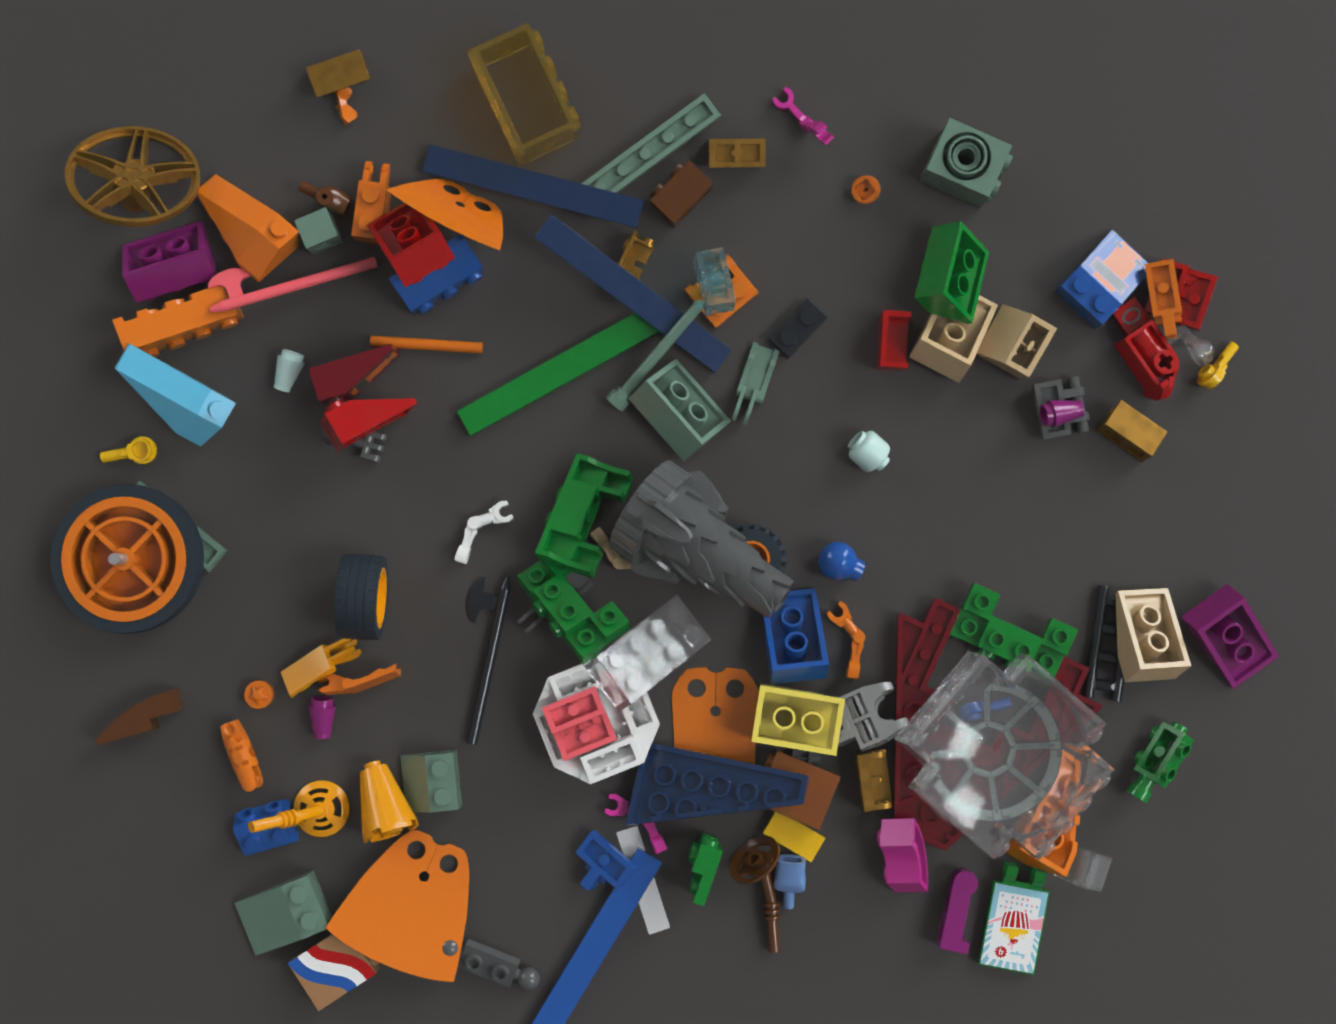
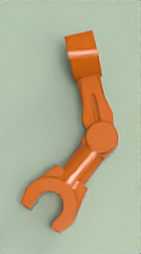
M840 601L837 606L842 610V615L835 617L831 611H828L826 616L829 621L840 628L843 627L852 639L851 656L847 664L845 677L858 679L860 655L864 648L866 637L852 622V616L847 605Z

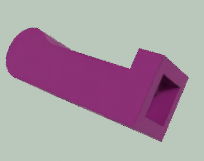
M958 868L951 875L936 944L940 949L968 955L970 943L966 938L962 937L971 895L978 888V879L967 868Z

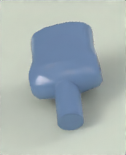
M783 854L779 856L776 864L774 888L777 891L784 892L783 908L793 909L795 893L805 891L806 859L802 856Z

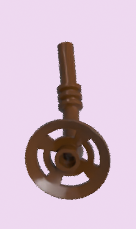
M762 835L748 840L739 847L731 859L730 874L737 883L745 885L761 880L765 898L763 907H766L763 909V913L766 914L763 917L764 920H767L769 953L780 952L778 931L780 914H777L780 912V908H777L780 902L776 900L770 872L778 862L780 847L774 838ZM770 846L771 848L767 853L766 851H758L757 847ZM749 853V855L745 858L743 862L742 868H740L742 860ZM748 874H749L750 876H756L755 878H752V879H745V878H743L744 876H746V875H748Z

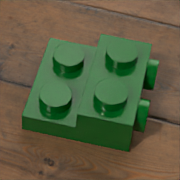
M702 832L698 843L692 842L688 853V862L691 863V871L694 872L689 885V893L692 894L693 903L703 907L723 853L722 844L717 841L718 837Z

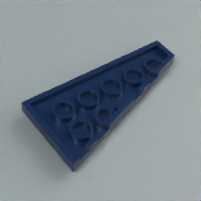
M652 743L644 763L638 765L625 825L804 805L810 776Z

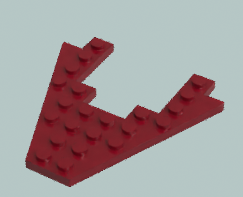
M934 597L923 623L901 612L897 614L895 721L907 717L910 726L894 737L893 819L914 818L919 825L923 840L946 851L978 821L965 817L947 806L934 791L925 771L927 763L924 761L932 750L960 748L964 734L941 724L944 715L936 731L928 725L933 712L947 696L927 687V684L961 611L960 608ZM1065 656L1054 680L1050 681L1042 699L1055 717L1061 734L1062 744L1102 707V704L1079 694L1090 668ZM1037 712L1028 732L1014 726L1010 728L1016 743L1049 742L1046 728ZM997 730L991 746L970 738L966 752L974 767L992 771L1005 764L1010 746L1003 732ZM1049 749L1017 750L1013 766L1027 777L1049 757L1050 751ZM961 755L933 758L939 779L951 793L967 770ZM1009 771L994 778L998 802L1021 782ZM972 774L956 798L971 807L991 810L987 778Z

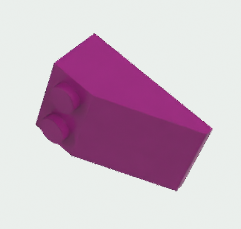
M1228 584L1182 616L1193 637L1233 689L1279 657L1246 599Z

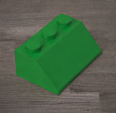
M961 221L932 227L918 286L915 291V299L931 314L971 324L973 323L989 251Z

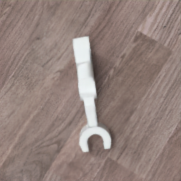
M500 501L490 508L489 512L468 519L462 544H460L454 558L455 561L467 564L473 539L477 535V529L490 523H510L514 519L512 514L507 517L500 515L501 508L509 506L507 501Z

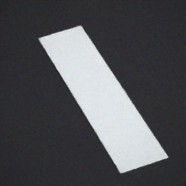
M638 826L616 832L622 852L629 860H631L638 847L645 851ZM653 878L639 901L649 935L670 928L655 878Z

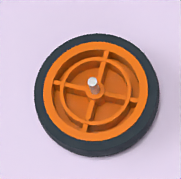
M116 485L100 489L85 496L64 516L52 542L50 556L51 573L55 587L65 605L87 624L104 631L119 634L142 633L169 622L190 603L202 578L204 548L195 522L189 513L174 499L146 486Z

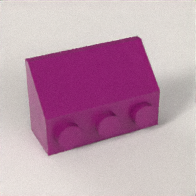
M202 220L122 245V277L136 303L144 300H153L160 295L172 291L178 292L194 284L209 282L217 274L216 260Z

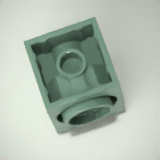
M949 118L937 139L919 181L980 208L985 202L990 203L992 197H995L1001 185V181L997 179L998 177L1001 178L1004 171H1007L1013 158L1009 154L1012 145ZM959 160L964 161L966 165L961 164Z

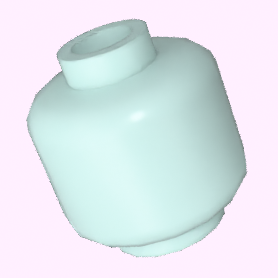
M860 431L848 444L850 459L865 472H871L875 469L880 471L890 460L888 457L890 446L874 431Z

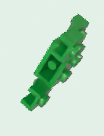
M577 453L564 485L557 491L556 504L553 511H550L546 517V527L535 551L539 560L564 566L567 571L594 578L604 553L599 546L585 543L603 498L621 503L625 502L634 480L631 472Z
M540 560L517 575L518 583L532 599V606L540 617L545 616L550 622L548 625L552 633L557 638L561 636L584 665L595 658L610 642L629 630V621L613 601L593 613L565 577L572 572L567 571L564 566Z
M972 583L950 635L980 648L978 654L994 660L995 656L1005 659L1004 665L1020 672L1021 668H1025L1053 681L1064 655H1068L1078 629L1054 618H1049L1041 637L992 616L1001 594Z

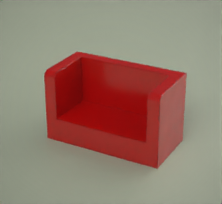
M883 310L881 312L876 370L904 372L908 369V362H906L908 322L912 312Z

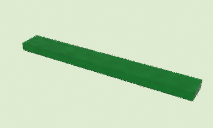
M634 313L458 410L457 413L470 436H473L660 332Z

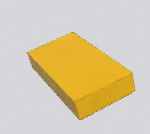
M777 812L773 813L763 830V834L774 838L778 843L804 857L809 862L813 861L826 839L823 835L803 823Z

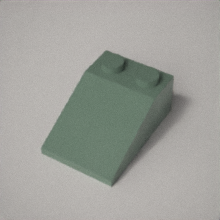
M314 870L234 903L255 956L326 930V926L333 917Z

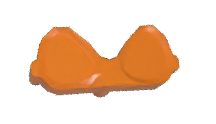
M349 87L335 91L338 103L335 108L339 110L340 118L344 125L349 124L358 116L357 111L346 103L352 95V89Z

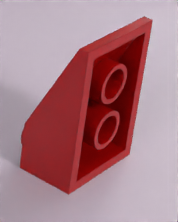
M406 203L367 224L405 288L420 282L424 276L436 269L444 268L450 261L455 259L434 221Z
M415 398L349 400L343 404L339 400L326 407L320 424L336 452L410 413L417 405V401Z

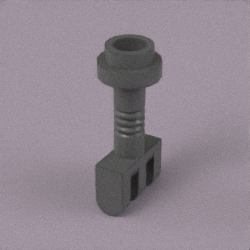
M323 429L321 440L326 441L327 445H332ZM373 432L367 435L366 438L354 442L351 446L354 445L362 449L360 457L380 462L381 457L376 454H370L371 449L383 452L384 446L373 442L375 438L380 441H386L387 435Z

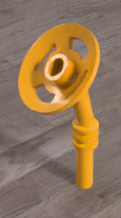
M325 780L314 781L299 791L295 798L293 809L278 812L276 816L250 821L248 829L251 833L276 827L280 829L289 828L298 824L309 835L327 837L337 833L346 824L350 813V803L344 790L337 784ZM317 788L328 789L327 793L318 792L311 796L309 794V791ZM317 797L325 798L324 800H319L316 803L313 800ZM336 797L339 798L342 806L340 817L334 815L335 806L332 800ZM301 802L307 804L306 809L300 810ZM327 818V821L324 822L316 821V819ZM330 823L333 825V827L326 830L313 829L314 826L322 827Z

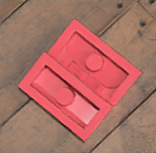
M595 686L542 707L563 761L618 740Z

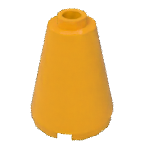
M380 761L365 764L364 770L360 772L361 820L364 843H367L369 840L372 843L399 836L403 831L402 828L407 826L409 831L416 829L419 826L418 820L388 765L381 764Z

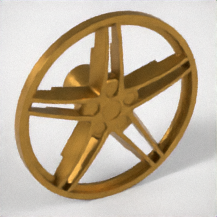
M124 126L100 131L77 145L66 162L65 182L71 199L88 215L113 225L142 227L172 219L189 207L199 191L200 169L192 151L174 136L152 128ZM133 137L125 163L88 152L106 141ZM143 138L141 158L133 159L137 139ZM149 139L171 147L186 162L148 165ZM77 165L88 169L91 174L109 180L86 201L81 197L75 186L74 174ZM192 177L189 191L183 200L170 210H167L153 186L178 182V179ZM149 194L156 203V205L160 207L163 213L160 214L157 208L154 206V204L150 201ZM121 201L122 207L128 211L140 212L145 210L152 216L145 218H122L103 213L101 210L107 206L112 207Z

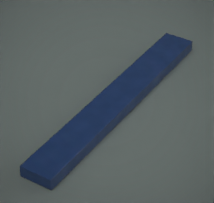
M429 144L422 171L633 228L638 227L644 200L431 144Z
M550 214L534 236L536 240L663 335H666L684 314L552 214ZM694 321L674 342L715 373L732 351V349Z

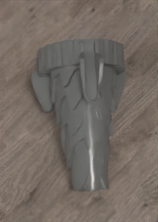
M665 461L660 464L638 487L620 514L609 540V547L630 561L631 569L636 574L675 584L680 583L683 577L695 585L699 582L712 592L727 596L742 607L747 604L767 618L781 608L790 592V587L794 583L787 575L763 560L759 555L760 553L745 542L746 537L724 522L729 508L711 481L702 472H686L672 461Z

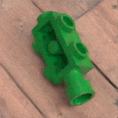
M1163 721L1160 726H1155L1151 730L1149 745L1146 750H1140L1134 760L1136 764L1134 770L1140 773L1135 783L1132 782L1126 792L1147 803L1152 795L1150 791L1155 783L1166 788L1168 783L1173 781L1179 765L1190 754L1192 744L1195 741L1186 734L1188 731L1186 727L1175 721H1172L1171 725Z

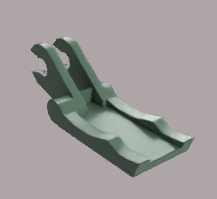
M756 342L752 344L735 395L739 399L732 420L736 421L742 400H749L750 404L743 422L745 425L748 423L754 402L761 405L763 403L780 352L777 349L772 350L760 346Z

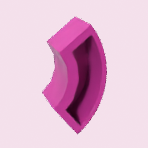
M914 818L881 819V829L877 831V843L885 858V882L895 893L928 892L926 849L917 821Z

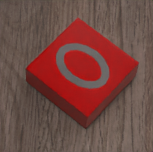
M1136 297L1124 303L1111 315L1125 336L1151 320Z

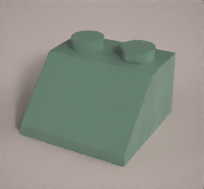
M457 749L400 755L404 796L413 812L431 813L459 810L461 808L462 797Z

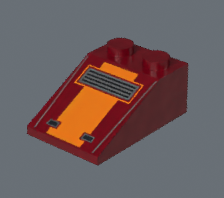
M388 344L309 368L318 401L329 406L339 400L344 404L349 400L357 398L401 356L400 351L394 345Z

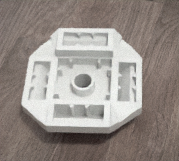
M599 656L584 665L579 664L547 678L533 716L555 768L584 782L593 784L644 763L660 723L648 693H644L646 688L638 670L604 656ZM595 686L618 740L563 761L542 707Z

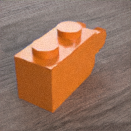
M366 161L364 164L363 177L358 183L351 234L357 242L378 244L367 224L389 212L391 193L386 189L390 188V164H382L380 183L372 182L373 162Z

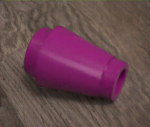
M1047 400L1045 404L1040 405V420L1045 427L1055 428L1083 417V403L1080 400Z
M315 696L311 698L308 710L315 739H328L331 737L336 709L333 697Z

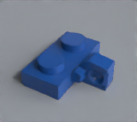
M592 830L575 852L587 863L585 868L589 872L580 882V885L587 891L594 890L599 882L605 884L607 881L616 889H620L637 867L596 830Z

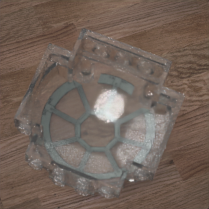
M967 652L895 738L901 746L923 765L916 778L908 787L925 801L940 818L955 827L992 859L1002 856L1009 849L1010 840L1015 841L1031 856L1039 860L1042 856H1048L1055 847L1054 842L1056 839L1071 829L1075 816L1079 811L1083 812L1089 807L1093 794L1108 784L1111 779L1110 774L1114 770L1088 747L1090 743L1094 744L1100 739L1103 734L1102 729L1107 723L1028 654L1019 653L1009 667L1002 671L984 654Z

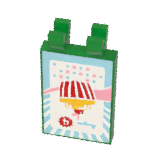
M1004 861L1001 881L992 879L977 963L978 965L1034 975L1050 894L1049 890L1042 889L1047 872L1031 867L1029 883L1016 881L1019 866H1016V863Z

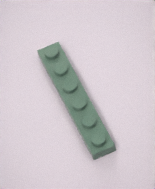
M704 93L581 184L619 193L719 120L721 114Z

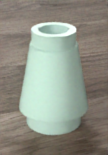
M282 349L281 355L277 356L275 389L290 392L305 364L303 362L304 355Z

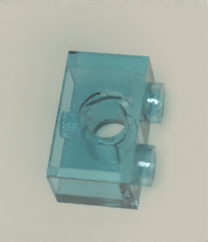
M723 247L696 252L693 266L704 304L705 315L709 316L733 311L736 297Z

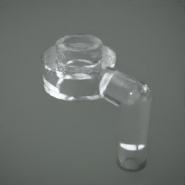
M1185 325L1176 328L1178 338L1167 340L1171 345L1182 338L1186 343L1190 356L1200 367L1213 361L1212 354L1214 349L1210 342L1206 339L1196 338Z

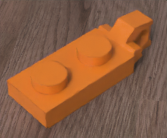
M1174 259L1145 264L1153 318L1157 326H1164L1166 340L1178 338L1175 323L1182 322L1181 315L1183 313Z

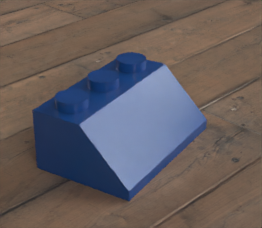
M460 234L447 242L455 259L450 261L444 268L436 269L424 276L420 282L405 288L397 274L389 278L414 315L417 313L423 315L435 307L433 303L441 298L444 300L452 298L458 293L457 289L466 283L470 286L482 278L481 274L485 270L463 235Z

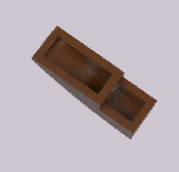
M171 689L154 695L122 713L96 739L97 745L160 728L157 717L184 710L179 689Z

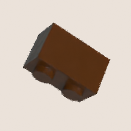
M690 160L685 165L682 163L678 164L670 173L672 178L665 185L660 183L650 194L653 197L650 200V206L673 228L713 189L714 183Z

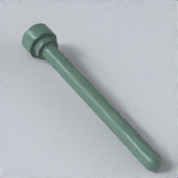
M696 300L622 387L618 386L617 389L613 388L609 392L606 399L620 411H624L630 404L628 398L631 396L632 391L704 308L702 301Z

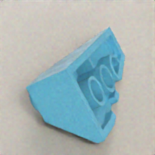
M128 343L114 367L176 434L199 446H202L223 427L236 404L223 394Z

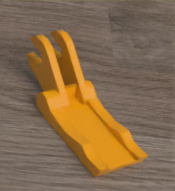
M343 638L329 646L321 645L281 671L290 697L293 698L320 678L334 673L337 670L335 665L359 657L361 649L356 650L354 647L357 645V640Z

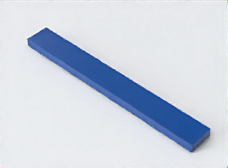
M637 848L631 858V861L637 866L620 889L615 887L612 889L531 1024L566 1023L660 868L661 860L643 849Z

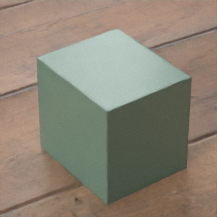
M326 207L294 220L305 248L312 255L344 242L333 215Z

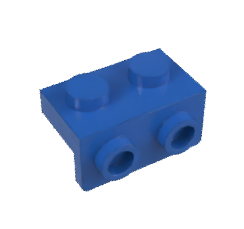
M289 799L275 800L259 807L246 808L234 815L233 832L244 856L299 841V832L296 826L284 829L276 827L251 833L248 829L250 821L276 816L278 812L290 810L291 803Z

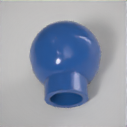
M837 541L827 544L821 550L818 557L819 568L829 579L839 581L848 578L857 581L865 569V561L857 558L854 549L844 542Z

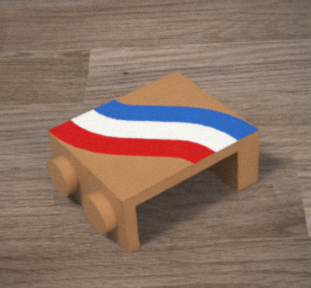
M333 934L307 951H302L288 962V965L318 1011L375 975L381 968L379 962L349 947Z

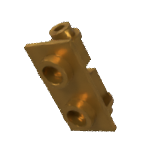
M635 230L632 237L629 236L624 242L622 249L624 253L620 261L616 263L639 280L643 269L636 267L635 264L639 262L647 265L655 249L653 246L655 241L648 237H644L642 241V237Z

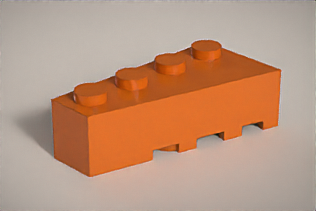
M213 287L190 294L189 301L185 302L184 299H174L165 302L162 310L144 309L137 311V316L134 319L124 321L122 317H119L112 321L123 350L130 343L153 357H157L160 355V350L168 347L170 350L180 348L186 345L185 341L194 337L197 340L210 336L212 334L211 331L222 327V329L234 327L238 324L237 320L244 318L241 308L226 312H210V307L222 300L229 299L225 288Z

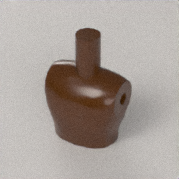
M302 181L298 188V191L314 198L320 207H326L329 211L337 213L342 217L346 215L352 203L350 196L332 186H325L319 189Z

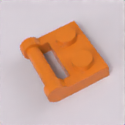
M728 254L720 259L721 263L697 283L693 286L690 284L684 289L693 303L696 300L703 302L704 308L701 312L715 329L759 294L758 290ZM729 271L733 278L704 301L700 294Z

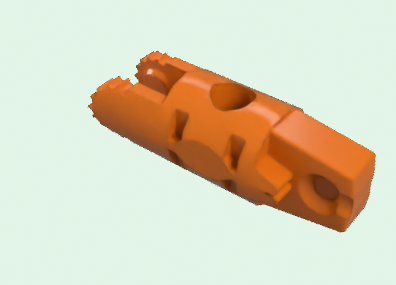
M239 719L221 725L220 729L224 747L242 789L251 792L256 788H260L264 780L261 776L259 762L250 739Z

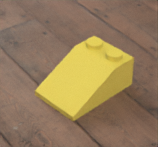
M761 683L751 742L837 756L845 699Z

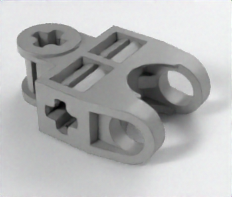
M891 682L864 686L839 697L845 699L841 724L843 729L840 731L841 736L839 737L838 747L857 740L860 749L866 752L889 742L910 726L907 717L894 721L893 719H882L878 715L879 703L885 699V695L894 690ZM854 700L856 701L857 706H858V708H859L860 713H861L862 716H860L859 711H858V709H857V707H856V704H855ZM864 723H865L866 726H867V729H868V731H869V733H870V736H871L872 740L870 739V737H869V735H868V732H867V730H866V728H865Z

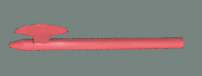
M371 257L247 294H243L241 282L251 276L242 268L226 269L211 278L208 288H225L229 299L218 302L210 307L209 311L226 312L377 268V262L375 257Z

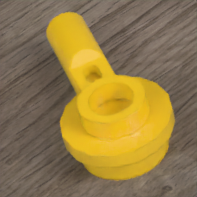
M1229 342L1213 365L1207 364L1198 372L1197 384L1200 387H1205L1207 390L1216 387L1223 380L1226 374L1225 370L1228 367L1226 364L1237 352L1239 346L1235 342Z
M139 436L130 444H127L126 448L101 452L100 458L103 463L129 458L138 464H147L155 459L157 446L151 438Z

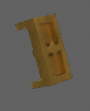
M359 49L306 67L317 98L370 80V74L362 51Z
M765 138L708 139L709 168L766 167Z
M1122 400L1114 408L1110 409L1096 430L1141 463L1153 456L1167 434L1166 430Z
M886 749L855 752L863 811L869 812L892 808L893 801Z

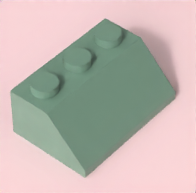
M677 359L648 378L628 398L683 462L731 422Z

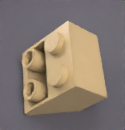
M1002 304L981 342L977 355L1024 381L1031 376L1057 328L1031 313Z

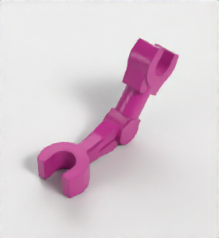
M785 87L782 91L788 98L787 102L782 103L776 97L772 99L776 109L781 111L788 110L799 122L798 125L804 132L812 133L823 145H827L834 139L833 135L825 130L828 127L823 122H814L793 104L794 94L789 88Z
M609 794L608 799L616 801L618 807L616 810L605 808L604 813L611 817L627 815L630 805L628 801L617 794ZM655 822L642 824L649 834V840L655 854L667 850L662 836L655 827Z

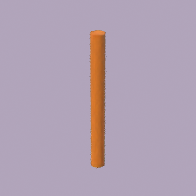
M372 335L370 337L371 347L392 344L396 348L483 353V342Z

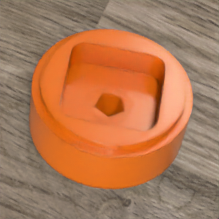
M869 175L858 177L851 187L853 198L861 204H869L876 201L881 192L878 180Z
M264 680L251 682L244 692L245 701L250 707L255 709L267 707L274 699V689L270 683Z

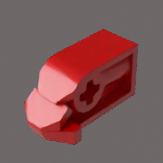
M1152 319L1115 343L1114 347L1145 390L1142 392L1144 396L1159 401L1171 395L1179 369V359Z

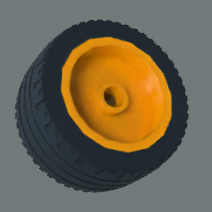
M344 554L341 557L334 596V624L338 637L354 640H378L381 638L385 625L388 601V565L385 557L369 554Z

